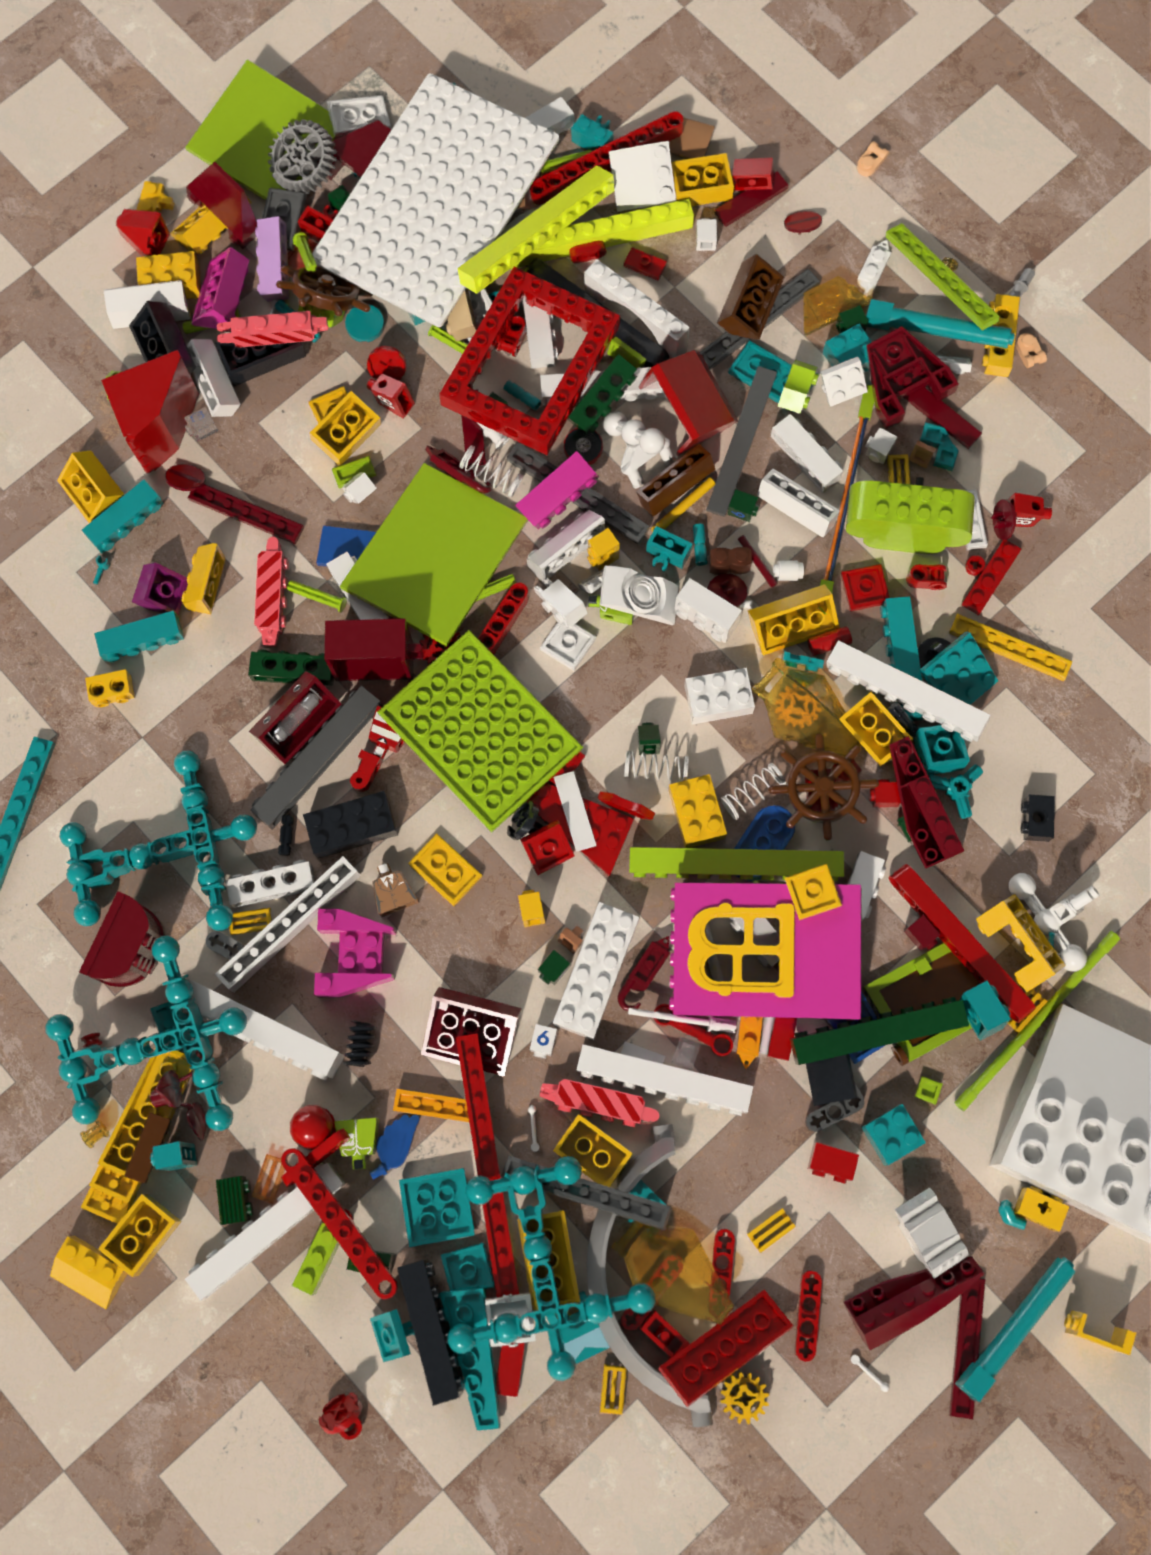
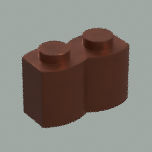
M719 547L710 550L709 573L720 575L729 572L733 574H746L750 572L752 564L750 548L736 547L730 550Z

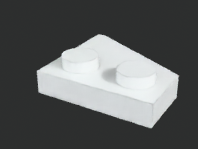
M613 563L609 565V566H617V567H618L617 564H613ZM604 569L578 583L581 590L593 593L602 586Z

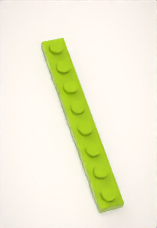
M902 223L886 231L885 237L982 331L999 322L1000 316Z

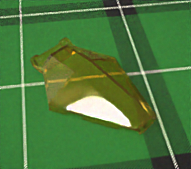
M776 658L772 662L773 666L765 676L752 687V691L764 700L775 738L789 742L791 740L799 742L805 747L816 750L815 736L821 733L824 737L825 751L836 752L842 756H846L855 745L861 746L858 740L839 720L846 712L824 675L789 668L783 660ZM778 672L782 673L783 676L768 693L765 687Z
M634 1221L618 1242H614L611 1246L625 1260L632 1286L644 1283L654 1290L656 1306L717 1324H721L734 1308L730 1297L693 1229L666 1225L665 1230ZM642 1226H644L646 1229L640 1234V1236L636 1239V1241L632 1244V1246L629 1248L627 1252L624 1248L635 1236V1234L639 1231V1229Z

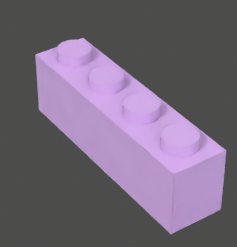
M279 216L257 219L255 233L258 238V246H256V254L259 265H257L259 276L258 293L267 302L289 299V289H279L276 287L277 281H288V275L281 272L283 265L288 266L286 223Z

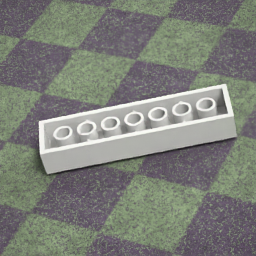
M185 978L193 986L192 998L196 999L194 1002L199 1007L203 1021L210 1022L220 1019L224 1010L233 1007L239 1008L247 1016V1025L242 1033L233 1036L248 1043L252 1039L254 1040V1046L266 1052L272 1049L274 1050L272 1055L287 1062L290 1058L293 1060L292 1065L305 1071L309 1067L312 1069L311 1074L325 1081L327 1077L334 1079L345 1055L197 982ZM183 1008V1011L189 1013L186 1008Z

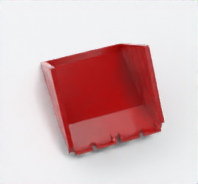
M178 350L101 380L121 432L126 437L125 441L146 473H151L153 470L156 471L179 450L199 396L197 387Z
M692 350L651 367L638 386L642 390L658 381L690 437L676 452L677 456L738 422L733 409L729 405L706 361L697 350Z

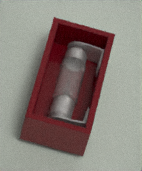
M305 671L249 732L276 759L286 764L342 703L317 677Z

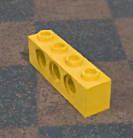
M996 294L994 300L990 301L989 307L1005 319L999 317V322L994 325L1012 328V333H1015L1016 337L1020 297ZM1015 337L1013 345H1008L1007 349L984 345V348L987 349V353L984 354L982 366H985L984 374L1002 377L1009 376L1013 365Z

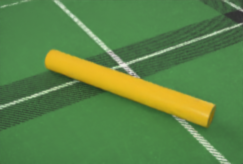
M710 477L707 478L651 527V531L653 532L656 526L666 529L715 486L714 480Z

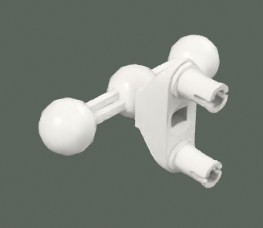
M612 411L604 418V430L611 436L621 435L622 439L627 443V448L621 462V471L628 476L633 488L641 487L640 484L643 485L645 483L638 468L658 453L666 466L676 461L669 447L670 440L665 438L660 430L656 428L646 430L641 421H628L627 417L620 411Z
M1026 873L1015 874L1009 881L1010 893L1012 895L1016 894L1019 900H1024L1035 915L1034 921L1044 935H1049L1050 932L1055 933L1054 943L1060 950L1059 956L1066 965L1064 968L1071 972L1081 970L1086 965L1087 955L1080 946L1071 945L1060 927L1084 911L1086 904L1100 896L1096 888L1092 885L1077 895L1071 894L1051 908L1046 909L1035 894L1036 883L1034 879Z

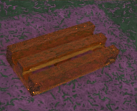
M266 1154L251 1197L274 1204L282 1180L281 1176L285 1172L282 1164L270 1197L266 1195L278 1162L281 1163V1158ZM270 1160H273L262 1194H259Z

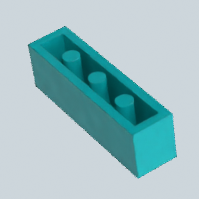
M142 480L85 526L82 532L102 554L112 549L118 540L128 536L134 527L141 525L150 514L157 512L164 503L145 480Z
M174 610L94 633L99 655L105 662H115L124 656H136L139 652L145 650L153 651L158 649L159 646L166 644L174 645L184 639L179 617Z

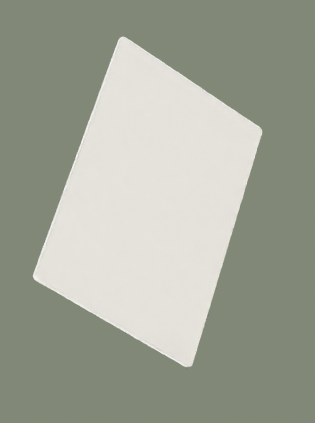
M428 74L312 253L317 266L436 327H442L466 289L465 286L460 284L457 268L499 237L558 143L559 135L438 76Z

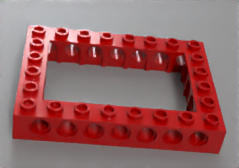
M513 267L439 393L441 406L540 453L548 455L619 329L620 315L517 267ZM524 296L529 306L538 307L546 311L548 315L551 316L553 314L565 320L566 323L570 322L581 327L583 331L588 332L539 420L473 389L476 378L479 374H482L483 366L487 359L491 358L496 344L500 343L501 335L505 328L509 327L510 320L515 311L519 310V304Z

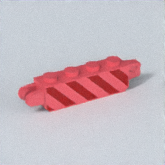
M310 311L231 318L230 322L217 324L218 331L231 332L218 335L217 340L220 343H235V346L238 347L312 341L315 339L314 334H318L319 331L328 330V321L326 317L311 315Z
M270 537L267 540L266 551H261L257 557L254 624L262 634L264 647H277L279 634H282L283 628L286 627V616L283 615V608L287 607L284 589H287L288 585L285 570H288L289 562L288 558H285L281 550V544L276 537Z
M563 1079L559 1082V1085L542 1083L540 1097L554 1102L556 1106H559L558 1110L571 1113V1109L580 1111L579 1115L592 1118L593 1114L601 1116V1120L612 1123L614 1119L622 1120V1125L635 1128V1124L640 1125L641 1120L651 1121V1123L657 1122L660 1117L657 1110L644 1106L645 1101L642 1096Z

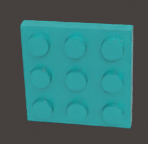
M964 632L920 669L928 685L969 705L998 682L996 675L970 632Z
M465 1168L399 1180L409 1247L475 1235L471 1204L466 1195L467 1179Z

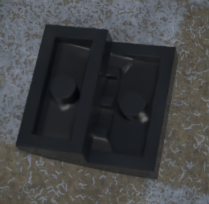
M849 1054L806 1064L814 1106L858 1098Z

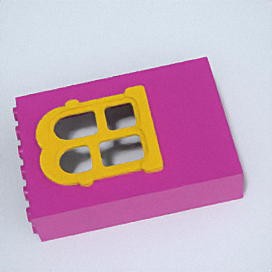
M675 883V888H671V900L675 901V909H671V922H674V931H671L670 935L671 944H674V953L670 954V965L674 966V975H670V988H674L673 997H670V1010H673V1015L861 1019L862 886L834 884L842 906L799 920L787 884ZM718 917L742 918L744 920V943L742 945H717L711 943L705 935L707 923L713 918ZM755 918L779 919L780 942L777 946H758L753 943V921ZM714 954L732 955L733 979L731 981H714L707 976L704 967L705 962L710 956ZM763 954L779 956V981L776 983L744 982L742 980L743 955Z

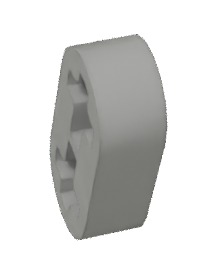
M217 931L209 933L206 937V945L209 949L230 960L236 954L231 956L232 952L227 950L228 946L232 948L238 946L237 949L239 951L244 948L238 941ZM220 936L219 940L224 943L223 946L216 944L213 947L212 938L216 939Z

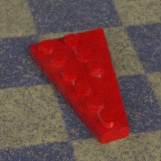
M545 783L526 802L532 801L539 807L538 815L548 824L558 820L568 842L574 846L557 787ZM582 798L596 846L581 850V852L610 877L634 822V818Z

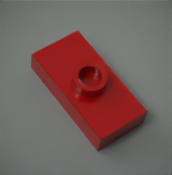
M631 247L623 263V267L659 281L667 265V261Z

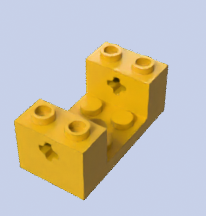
M1016 894L1008 897L976 918L979 930L988 937L1010 924L1013 935L1018 939L1020 938L1024 944L1025 952L1034 958L1032 962L1014 973L1017 984L1022 989H1025L1026 992L1052 977L1066 966Z

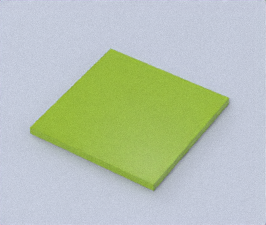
M247 59L185 148L186 151L209 165L216 162L234 181L266 200L269 188L286 190L272 177L273 173L269 170L271 165L268 163L272 159L268 156V153L272 152L269 146H274L275 144L272 138L277 139L279 137L277 132H283L282 126L289 128V122L294 125L295 120L300 122L302 119L307 122L310 120L326 129L333 138L332 141L335 140V135L327 109ZM310 133L303 134V139H305ZM299 175L294 181H299L303 178Z

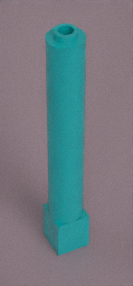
M871 299L866 315L869 321L867 327L889 331L890 327L898 329L902 326L908 331L1006 349L1008 345H1013L1015 333H1012V328L992 325L982 331L973 321L896 308L894 303Z
M1057 1257L978 1360L975 1363L971 1362L955 1383L972 1400L980 1402L996 1382L995 1376L1076 1273L1073 1269L1074 1264L1065 1257L1062 1259Z

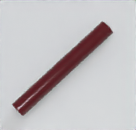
M745 535L738 538L739 543L742 547L751 549L753 563L771 588L775 587L778 584Z

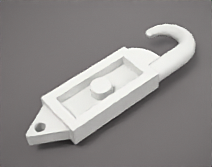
M887 239L877 246L873 245L858 276L857 284L861 289L865 290L863 296L855 299L851 294L852 290H848L847 298L852 304L863 305L870 299L891 255Z

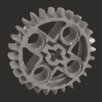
M304 119L301 122L295 120L294 125L289 122V128L282 126L283 132H277L279 137L277 139L272 138L275 144L274 146H269L272 149V152L268 153V156L272 158L268 161L271 165L269 170L273 173L272 177L276 179V182L286 190L305 192L306 194L310 193V189L316 192V186L322 188L321 182H328L326 179L327 175L332 176L330 169L335 168L332 162L337 161L333 156L337 153L333 148L335 143L332 141L333 138L328 134L327 130L318 123L310 120L307 122ZM310 133L305 139H303V134ZM299 175L303 178L302 180L294 181Z

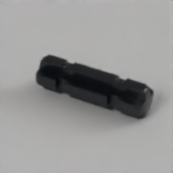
M892 703L888 711L892 716L894 715V718L905 728L910 736H915L919 729L917 725L913 724V720L903 711L900 704Z
M282 815L281 819L283 826L280 829L279 843L281 845H279L278 853L282 856H289L291 852L289 845L292 842L293 828L291 825L294 822L292 815Z

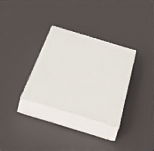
M383 95L327 101L335 138L344 136L377 120L391 129Z

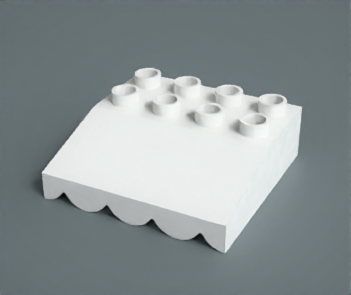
M1064 1004L1058 1006L1054 1011L989 1166L1028 1185L1037 1187L1049 1195L1057 1196L1063 1199L1065 1203L1151 1244V1045Z

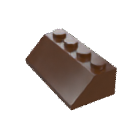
M758 254L743 261L717 324L731 335L755 340L760 339L785 277Z

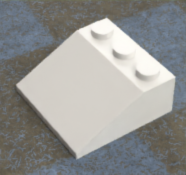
M669 141L609 151L611 172L614 176L617 212L676 202Z

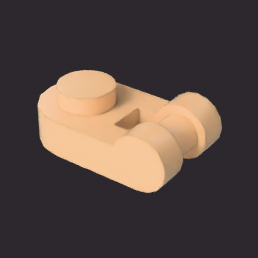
M873 141L858 160V173L863 176L872 175L885 161L890 151L885 148L881 149L878 147L879 144ZM876 154L878 157L875 159L872 155Z
M1023 333L1019 336L1016 342V349L1026 368L1033 367L1036 363L1042 364L1047 361L1046 354L1042 351L1034 335Z

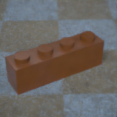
M700 444L696 445L636 491L642 507L653 517L716 470L712 456Z

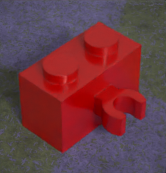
M326 205L323 209L324 214L307 206L297 221L301 232L320 242L337 216L338 210H335L333 214H328L331 209L329 205Z

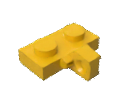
M145 181L136 210L158 212L162 211V209L173 211L175 203L172 197L164 194L165 187L163 184Z

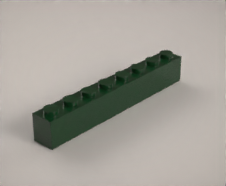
M955 997L942 999V1004L935 1005L933 1001L921 1004L922 1008L916 1010L911 1006L900 1009L901 1013L894 1015L892 1011L880 1013V1018L872 1020L871 1016L858 1019L859 1023L855 1024L845 1021L837 1023V1028L833 1029L823 1026L815 1028L816 1032L808 1034L807 1031L794 1033L795 1037L789 1039L795 1064H807L967 1027L969 1023L963 1000H956Z

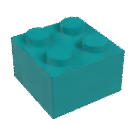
M857 324L826 341L823 355L831 366L859 357L862 369L866 372L869 370L866 345L871 343V340L860 324Z
M941 725L918 729L913 737V741L927 775L962 771L967 766L970 759L965 741L960 736V733L954 730L949 732L942 728Z
M988 981L964 992L960 998L964 1002L968 1022L980 1041L1002 1030L1010 1021L1008 1008L1005 1004H1001L996 988L993 985L990 986Z
M903 1104L892 1108L861 1127L884 1166L892 1164L926 1143Z

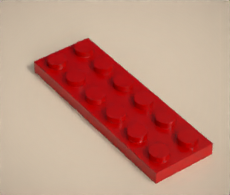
M763 1290L662 1364L658 1370L688 1408L791 1330L793 1324L768 1293Z

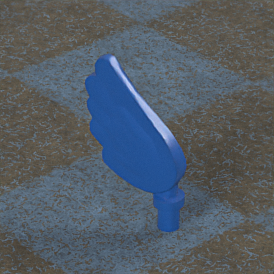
M403 1115L399 1120H395L392 1125L385 1127L384 1135L377 1139V1153L382 1163L378 1165L379 1167L369 1172L373 1180L381 1175H387L388 1170L399 1168L404 1164L409 1155L413 1136L420 1121L418 1115L411 1117Z

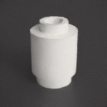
M778 560L777 565L773 566V576L777 577V581H798V579H803L804 565L802 562H798V560Z

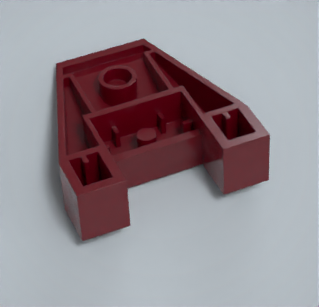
M377 120L333 140L335 143L333 148L337 151L333 156L337 161L332 162L335 168L330 169L332 176L327 175V178L332 180L344 165L359 177H362L392 130Z
M213 162L186 186L187 198L192 204H197L200 208L205 205L229 229L230 241L235 246L239 245L244 249L256 238V218L245 191L216 162Z
M902 326L866 345L875 411L885 430L904 419L906 412L899 400L929 385L937 401H940L955 393L959 383L950 368Z

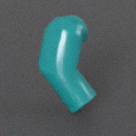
M1009 1200L1001 1201L998 1211L1002 1221L1007 1225L1024 1230L1027 1219L1015 1216L1012 1203Z

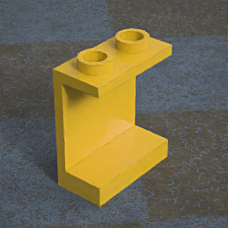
M1071 1310L1070 1314L1066 1315L1064 1321L1066 1333L1113 1351L1131 1355L1136 1337L1135 1332L1114 1327L1109 1343L1082 1333L1088 1314Z

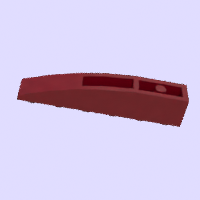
M909 736L890 744L889 749L906 830L924 868L927 869L964 852L965 850Z
M970 1256L964 1258L936 1278L932 1276L928 1269L883 1281L843 1303L860 1337L869 1351L933 1316L971 1287L984 1275V1272L975 1259Z

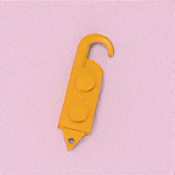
M740 1016L736 1054L739 1055L745 1069L759 1055L763 1017Z

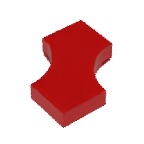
M600 791L598 795V800L611 808L627 812L641 819L653 820L655 812L642 804L631 802L614 793Z

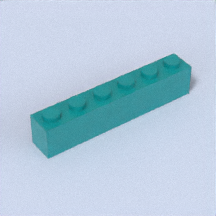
M910 596L886 598L883 605L880 606V615L885 620L883 636L887 637L888 645H886L885 650L886 656L890 657L891 664L889 665L922 681ZM903 708V711L913 721L924 720L922 714L916 711L911 713Z

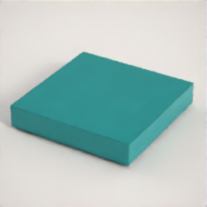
M484 1242L441 1255L449 1290L485 1287L486 1290L495 1287Z

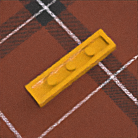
M396 1089L393 1111L469 1123L466 1099Z

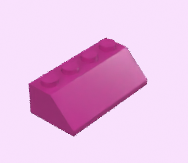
M232 247L208 263L191 322L194 326L217 329V324L230 322L231 318H236L235 311L240 303L239 296L244 288V278L249 270L247 268L249 259Z
M576 451L515 506L538 530L540 528L543 529L551 523V518L556 514L560 515L566 510L567 504L578 500L583 490L594 486L599 476Z

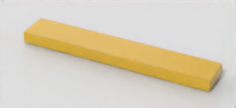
M958 613L949 631V634L960 637L964 632H970L978 646L1061 681L1066 679L1073 662Z

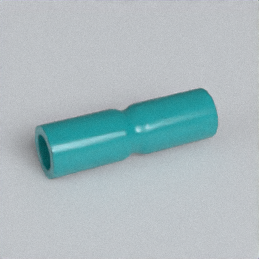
M508 380L503 387V390L516 399H520L522 403L534 411L538 410L542 403L541 400L511 380Z
M700 523L694 524L695 564L703 566L708 564L705 545V525Z

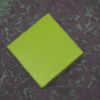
M921 1076L914 1097L936 1105L943 1083Z

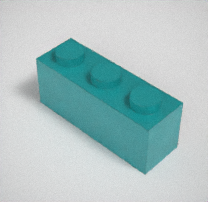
M179 1141L152 1147L153 1152H151L150 1158L156 1170L173 1171L198 1166L195 1144Z

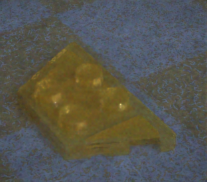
M840 276L803 293L805 337L837 321L839 313L859 305L862 308L869 305L873 298L870 295H864L859 291V288L848 284Z

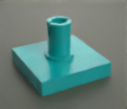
M397 1309L370 1318L383 1363L411 1354L406 1337L414 1335L413 1329L408 1330L409 1327H412L411 1320L402 1324Z

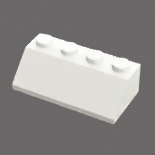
M591 510L580 513L576 516L573 523L569 526H563L559 534L554 538H548L544 542V546L538 550H533L528 555L527 566L544 583L543 580L545 578H551L588 548V540L605 530V519Z

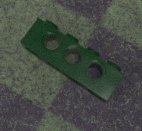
M618 354L569 415L568 421L585 435L589 432L593 433L600 425L598 420L602 416L606 417L612 410L610 405L614 400L618 402L625 393L623 389L626 385L631 386L636 380L637 376L635 374L637 369ZM619 376L622 379V383L614 385L611 382V378ZM601 392H607L610 398L602 401L598 395ZM589 407H593L597 410V414L590 417L586 414V410Z
M263 649L257 650V652L251 651L248 676L252 681L294 684L307 671L317 677L324 686H333L334 677L324 659L325 653H320L316 656L310 655L307 652L290 654L287 651L270 653L268 650ZM270 663H277L275 668L268 669ZM297 664L294 670H288L289 665ZM311 665H317L315 671H308Z

